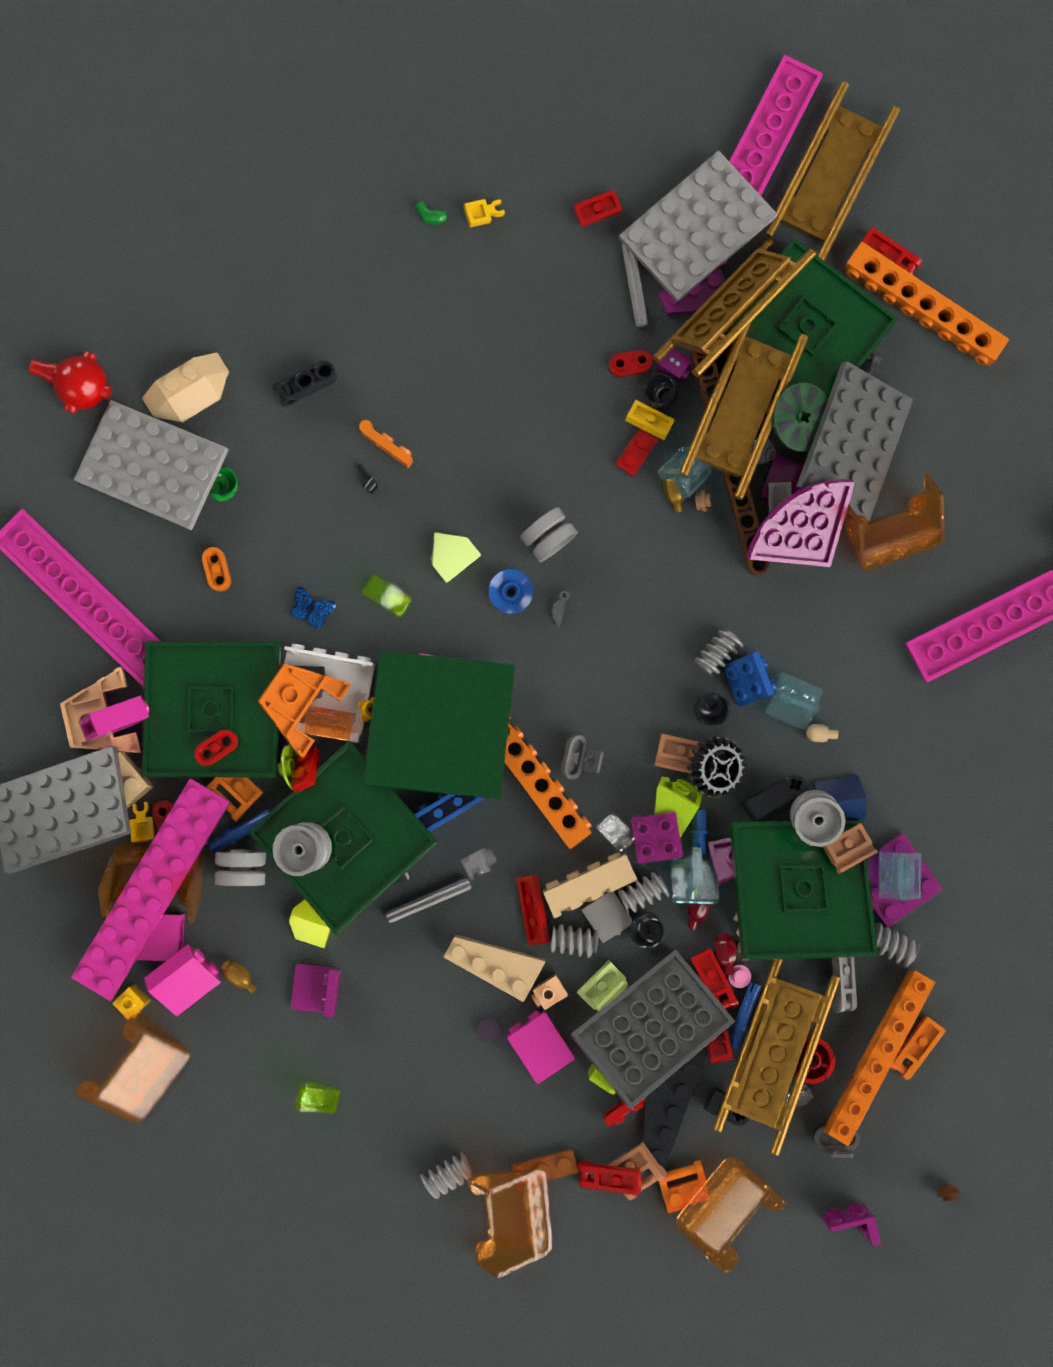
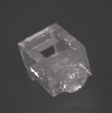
M485 847L461 859V862L470 880L475 879V873H478L480 876L490 871V865L496 863L497 860L493 851H487Z

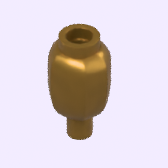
M678 471L665 473L666 478L663 480L665 497L668 502L673 504L674 513L683 511L681 502H683L686 496L684 479L679 475Z
M229 958L220 967L223 971V977L238 989L245 988L250 994L258 988L251 982V974L240 962L232 961Z

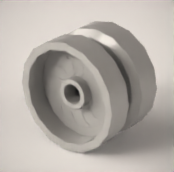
M559 507L540 517L520 536L527 547L536 545L533 555L539 563L554 555L578 534V531L571 523L562 525L566 516Z
M821 790L806 791L799 795L791 805V823L802 841L818 847L830 845L839 839L843 833L846 822L844 812L833 796Z
M302 822L282 829L276 836L273 844V857L277 866L283 872L292 876H303L322 868L329 861L332 853V842L328 833L320 825L313 822Z
M252 850L215 852V864L222 867H230V870H219L215 873V885H265L266 873L262 870H251V867L265 865L266 852H252Z

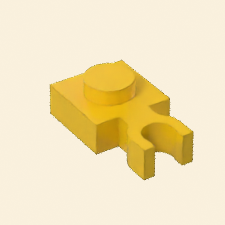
M485 199L465 203L463 208L469 228L490 223L492 220L491 216H504V210L497 211L495 209V206H500L501 199L493 201L490 205H487Z
M144 802L145 807L143 811L137 810L138 806L136 803L132 804L133 812L136 814V819L130 820L132 843L153 841L155 838L154 818L147 817L149 813L148 802Z

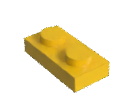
M635 400L625 421L665 440L675 419Z

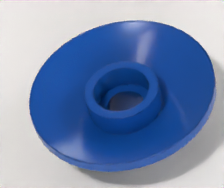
M503 570L493 577L489 585L490 601L496 609L503 613L515 614L523 611L530 604L533 597V586L530 579L519 570ZM514 589L515 595L508 596L507 590Z

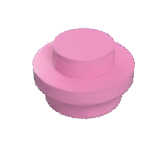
M743 965L733 966L734 975H728L729 982L737 988L747 986L751 980L749 969Z

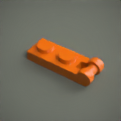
M369 420L360 422L359 429L366 439L406 468L411 466L413 459L410 455L412 453L402 445L400 447L394 445V440L386 433L379 434L374 430Z
M925 1015L899 1050L890 1068L893 1071L897 1070L900 1072L901 1077L908 1081L946 1030ZM905 1058L911 1061L908 1066L902 1063Z

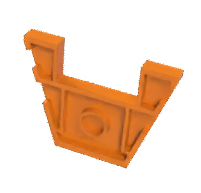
M283 664L259 698L258 703L295 752L304 758L315 740L296 728L297 724L321 689L336 700L341 701L352 684Z

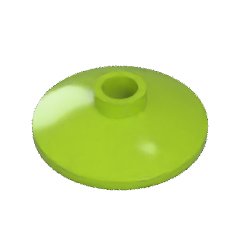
M286 745L282 751L281 762L278 763V772L284 777L287 785L291 788L297 753L291 745Z

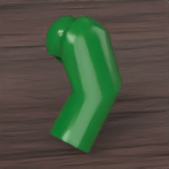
M420 201L415 205L417 212L426 224L440 225L447 219V215L443 210H429L424 201Z

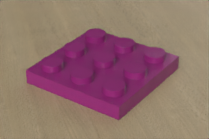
M900 833L879 848L877 853L867 858L872 907L885 927L892 926L943 889L904 833Z

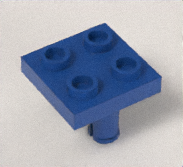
M759 652L725 664L726 666L723 667L738 707L774 694L773 690L776 688V684H770L774 679L767 676L765 669H767L768 663H763L766 658L760 656Z

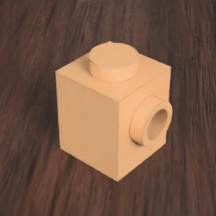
M555 973L534 986V994L531 995L538 1007L542 1005L544 1010L567 997L568 993Z

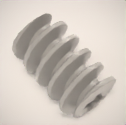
M724 628L725 631L719 630L717 632L719 638L713 637L711 639L714 645H706L708 652L703 650L700 652L702 659L698 657L694 659L695 663L710 676H712V672L720 673L717 668L718 665L726 666L723 661L724 658L727 660L732 659L729 652L737 653L735 645L743 646L739 638L726 628Z
M651 872V880L643 876V884L638 880L634 881L635 888L627 884V892L621 888L618 889V894L628 914L629 908L633 912H637V904L644 909L645 900L652 905L653 896L660 901L662 892L667 897L670 896L660 874L657 876L654 872Z
M881 923L875 925L877 947L880 948L879 955L882 956L887 951V959L890 960L895 955V962L897 964L904 959V967L907 968L915 960L920 950V943L916 944L914 939L908 940L905 935L899 936L897 931L891 932L889 927L883 928Z
M562 924L559 925L557 930L553 926L551 952H555L558 946L561 954L564 953L566 948L569 950V955H572L575 949H577L579 957L586 951L587 958H590L593 952L595 954L597 952L599 930H595L593 936H591V931L588 928L582 934L581 927H578L575 933H573L572 926H569L566 932Z
M460 1152L461 1160L452 1156V1165L447 1160L444 1161V1169L436 1165L437 1173L429 1169L428 1178L423 1173L420 1174L426 1190L435 1199L440 1197V1192L444 1195L447 1194L448 1187L454 1190L456 1189V1183L460 1186L463 1185L464 1178L467 1181L472 1180L470 1164L462 1152Z

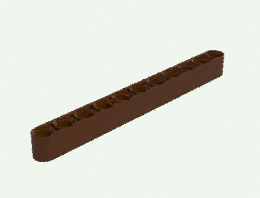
M690 350L693 369L707 355H698L695 351ZM715 361L708 367L712 372L711 376L705 377L701 374L699 377H696L704 411L710 400L706 391L714 389L719 378ZM724 391L722 392V395H721V397H720V399H719V402H718L717 407H716L715 410L718 409V406H719L720 401H721V399H722V397H723ZM712 416V419H711V421H710L709 428H710L711 423H712V421H713V416ZM721 471L746 568L751 575L760 576L769 569V561H761L763 563V570L756 571L752 565L754 560L747 557L749 550L747 540L754 538L760 527L749 485L744 495L746 505L738 506L734 495L739 484H732L729 480L731 474ZM743 517L751 519L752 526L750 528L742 526L741 519Z

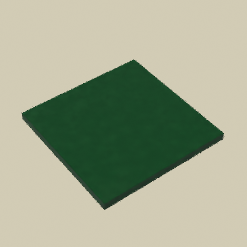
M793 238L780 255L790 257L791 261L796 263L809 249ZM815 255L751 322L746 336L789 355H792L799 335L804 334L808 336L789 386L795 383H811L820 388L826 397L829 398L841 362L847 361L860 368L898 318ZM775 282V283L754 303V305H753L748 311H750V310L764 297V295H765L777 282ZM744 315L729 329L725 336L739 323Z
M145 641L144 701H146L149 708V717L143 720L142 777L278 778L279 729L258 703V700L280 669L281 642ZM222 730H231L237 735L238 746L234 751L212 765H201L197 762L195 750L201 743ZM226 737L224 744L228 746L231 740L229 737ZM206 750L205 756L210 758L212 753L210 750Z
M380 651L363 785L501 800L515 664Z
M348 741L317 769L314 785L297 793L293 791L249 831L250 835L275 864L273 844L276 836L282 829L302 822H313L320 825L328 833L332 842V853L329 861L322 868L303 876H292L285 872L283 874L335 935L343 931L439 843L392 788L363 785L366 758L351 741Z
M845 820L843 832L860 823L863 825V820ZM791 821L729 823L741 960L878 956L867 859L838 874L835 865H832L823 847L811 846L802 841Z

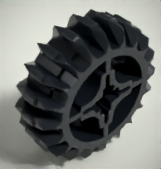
M715 736L712 739L706 738L704 743H697L699 749L692 750L694 757L688 758L692 764L686 767L692 771L688 775L689 779L693 780L692 786L696 787L699 793L716 798L721 797V795L728 796L729 791H736L735 784L741 785L739 778L745 776L742 773V769L747 767L745 764H742V761L745 759L744 755H740L742 750L736 747L737 744L735 742L729 741L728 738ZM723 750L725 752L723 755L714 756L713 754L715 751ZM711 779H720V781L715 784H710L708 782Z

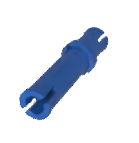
M267 809L232 829H226L223 834L207 841L213 854L231 844L233 846L236 845L237 841L250 835L249 831L267 816L270 811Z
M750 982L736 1021L731 1025L733 1026L729 1037L731 1049L740 1051L758 998L763 989L761 985Z

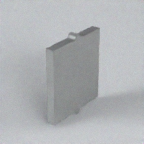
M614 891L604 894L581 909L593 929L599 930V938L602 943L615 935H620L621 931L629 927L633 921Z

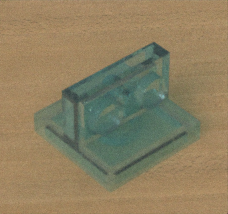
M681 447L657 471L660 479H675L682 498H689L712 474L710 466L698 461L697 458L694 460L688 477L679 474L690 447Z
M781 672L776 688L773 690L774 694L771 695L764 714L807 731L813 714L818 713L821 705L818 702L823 689Z
M692 847L691 855L687 856L686 859L671 860L672 903L718 904V881L712 860H702L700 847Z
M880 852L879 898H892V900L921 899V853Z

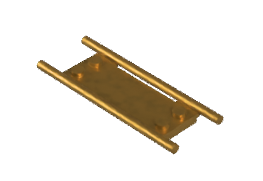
M846 81L840 83L776 210L777 217L769 224L765 232V236L772 238L780 221H782V224L819 242L824 241L817 255L823 261H825L900 112L899 107L892 106L883 126H880L839 106L849 87ZM826 130H828V133H827V135H826V137H825V139H824V141H823V143H822V145H821V147H820V149H819V151H818V153H817V155H816V157H815V159H814V161H813V163H812V165H811V167H810V169H809V171H808V173H807V175H806V177H805V179H804V181H803V183H802V185H801V187H800V189H799V191H798L796 197H794V194H795V192H796V190H797V188H798V186H799V184H800V182H801V180H802V178H803V176H804V174H805V172H806V170H807V168H808V166H809V164H810V162H811V160H812V158H813V156H814V154H815V152H816V150H817V148H818V146H819V144H820V142H821V140H822V138H823V136H824ZM869 150L870 152H869V154H868V156H867V158H866V160H865V162H864V164H863V166H862V168H861V170H860V172H859V174H858V176H857V178H856V180H855V182H854V184H853V186H852V188H851V190H850V192H849V194H848V196H847V198H846V200H845V202H844V204H843V206H842V208H841V210H840L838 216L835 217V215H836V213H837V211H838V209H839V207H840V205H841V203H842V201H843V199H844V197H845V195H846V193H847V191H848V189H849V187H850V185H851V183H852V181H853V179H854V177H855V175H856V173H857V171H858V169H859V167H860V165H861V163H862V161H863V159H864V157H865L867 151Z
M767 238L652 356L654 361L659 363L675 345L707 355L692 370V373L699 377L816 255L815 251L809 249L795 263L791 261L790 257L769 252L768 250L774 242L771 238ZM775 282H777V283L764 295V297L739 321V323L725 336V334L729 331V329L754 305V303H755Z
M750 324L734 340L684 460L680 475L688 477L694 460L697 458L698 461L735 477H742L734 497L743 500L773 426L772 412L775 401L779 394L789 386L808 340V336L804 334L799 335L792 355L747 337L746 334ZM735 361H736L737 363H736V365H735V367H734V370H733L732 375H731V377H730V380H729V382H728V384H727V387H726V389H725V392H724V394H723V397H722V399H721V401H720V404H719V406H718V409H717V411H716V414H715V416H714V418H713V421H712V423H711V426H710V428H709V431H708V433H706V431H707V429H708V426H709V424H710V421H711V419H712V416H713V414H714V412H715V409H716V407H717V404H718V402H719V399H720V397H721V395H722V392H723V390H724V387H725V385H726V383H727V380H728V378H729V375H730V373H731V370H732V368H733V366H734V363H735ZM781 380L776 395L767 414V417L765 419V422L763 424V427L754 446V449L751 452V447L753 445L761 422L764 418V415L766 413L774 390L777 386L778 381Z
M783 959L773 960L713 1127L714 1130L722 1132L730 1110L775 1128L777 1133L770 1153L777 1156L780 1154L840 981L839 977L831 975L826 993L822 996L821 994L777 979ZM812 1022H814L815 1024L811 1036L809 1038L804 1056L802 1058L797 1076L795 1078L789 1099L787 1102H785L809 1030L811 1028Z

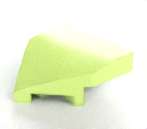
M434 532L431 556L432 566L446 583L481 556L467 537Z
M608 960L577 993L594 1010L599 1012L624 992L628 987V983L626 982V977Z

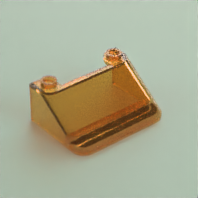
M141 1012L131 1016L125 1023L123 1034L133 1045L103 1085L100 1086L93 1080H86L74 1091L83 1100L132 1123H138L146 1117L189 1057V1052L183 1044Z
M729 1157L722 1162L680 1213L676 1224L678 1230L722 1273L728 1274L732 1272L738 1263V1254L729 1244L758 1208L763 1204L771 1211H780L789 1201L741 1160Z
M534 1168L483 1173L468 1178L469 1190L475 1195L485 1193L489 1240L486 1242L482 1241L477 1246V1266L496 1278H500L546 1256L552 1248L547 1179L544 1171Z

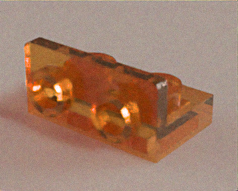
M312 706L307 712L305 733L348 741L351 735V728L355 723L356 713Z

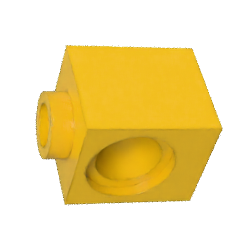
M134 984L128 987L112 1004L129 1020L137 1015L151 999Z

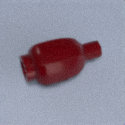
M699 888L692 895L687 911L690 918L688 928L696 930L698 923L707 917L712 904L710 891Z
M729 933L716 935L717 940L714 942V949L717 961L724 967L725 976L734 975L733 965L737 959L735 942Z

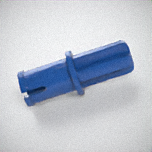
M698 809L693 816V831H690V833H693L692 854H698V844H700V854H706V834H708V831H706L707 812L704 809Z

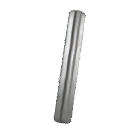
M622 243L635 323L637 327L647 326L648 320L637 258Z
M467 878L459 880L387 911L386 917L390 923L470 890V882Z

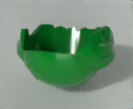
M221 466L209 492V495L214 500L223 502L233 497L238 488V481L234 471L229 467Z

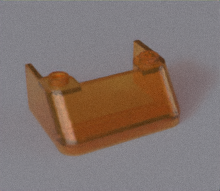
M928 473L924 474V492L916 494L910 499L908 511L868 525L867 519L862 515L857 516L850 504L848 505L845 515L846 530L861 567L866 571H871L933 549L944 541V494Z
M122 844L114 848L98 888L102 917H107L112 901L118 900L149 848L148 845ZM202 851L177 891L178 902L183 906H187L189 923H194L201 900L204 869Z

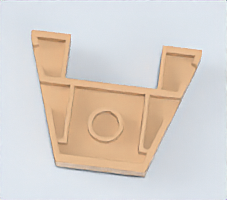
M123 667L113 670L114 672L106 677H102L86 689L84 688L60 703L71 748L102 750L114 746L117 748V751L143 752L137 732L115 737L114 733L86 743L78 723L88 714L108 707L106 692L128 687Z

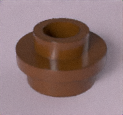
M957 1185L938 1187L939 1193H937V1196L943 1197V1201L957 1200V1195H961Z

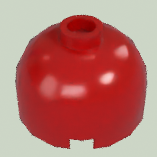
M807 1037L796 1071L794 1073L795 1077L797 1076L810 1037ZM819 1039L805 1083L816 1084L829 1078L834 1070L835 1056L829 1044L822 1039Z

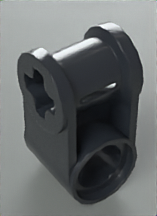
M713 1087L704 1109L718 1116L726 1092ZM730 1110L726 1119L738 1126L746 1124L749 1120L748 1117L741 1115L735 1118L734 1112Z

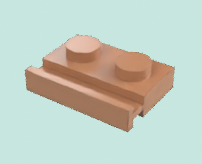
M661 733L654 765L691 773L692 771L686 768L692 764L688 758L694 757L692 750H698L697 743L700 742Z
M862 823L843 832L839 839L832 844L822 846L832 865H835L838 874L878 852L872 846V841Z

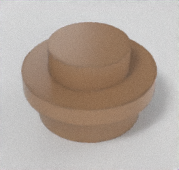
M705 489L701 490V492H696L697 510L707 512V507H711L710 493L706 494Z

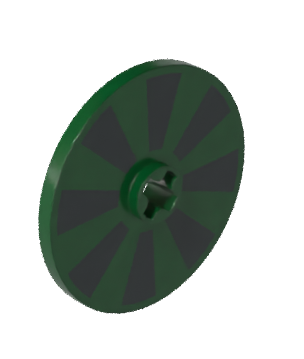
M795 383L785 388L775 401L772 412L775 434L784 446L793 451H809L828 402V398L820 388L811 383ZM801 413H804V417L802 418L803 421H800V418L802 417Z

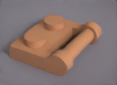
M644 1142L608 1164L611 1166L641 1169V1173L649 1168L652 1173L641 1180V1191L656 1181L661 1182L667 1178L665 1169L658 1164ZM624 1194L628 1200L637 1197V1195Z

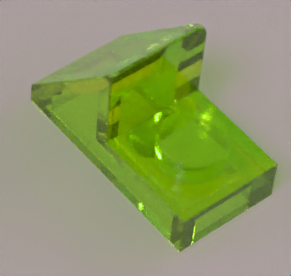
M374 574L362 591L363 595L401 617L412 599L394 585L385 582Z
M307 1082L306 1086H300L295 1109L303 1112L335 1113L341 1091L321 1084Z

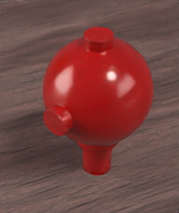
M84 351L83 356L69 357L60 364L55 362L45 363L33 359L29 365L30 374L41 377L48 384L53 385L56 396L65 404L63 410L69 413L76 414L78 409L92 408L100 403L103 398L109 399L112 393V387L107 385V377L103 368L96 362L97 356L90 352Z

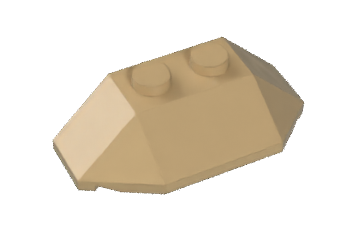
M217 352L194 357L156 380L142 399L154 418L184 422L221 399L229 370Z

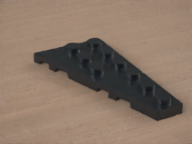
M706 1047L645 1097L643 1142L658 1164L664 1169L668 1163L707 1056Z

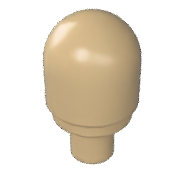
M812 724L807 728L806 736L812 742L824 743L828 739H838V730H829L828 726Z

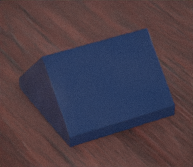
M858 775L813 782L814 790L825 791L833 796L843 810L845 820L866 819L867 797Z

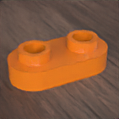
M210 547L202 555L207 581L212 589L223 592L230 587L232 581L226 556L219 548ZM213 556H218L216 563L211 562ZM223 577L224 582L220 585L217 584V579Z

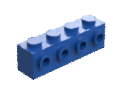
M441 793L435 797L437 800L435 803L429 806L426 802L416 808L417 813L415 815L431 832L484 799Z

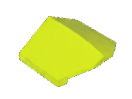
M304 899L293 908L289 919L296 940L325 948L331 929Z

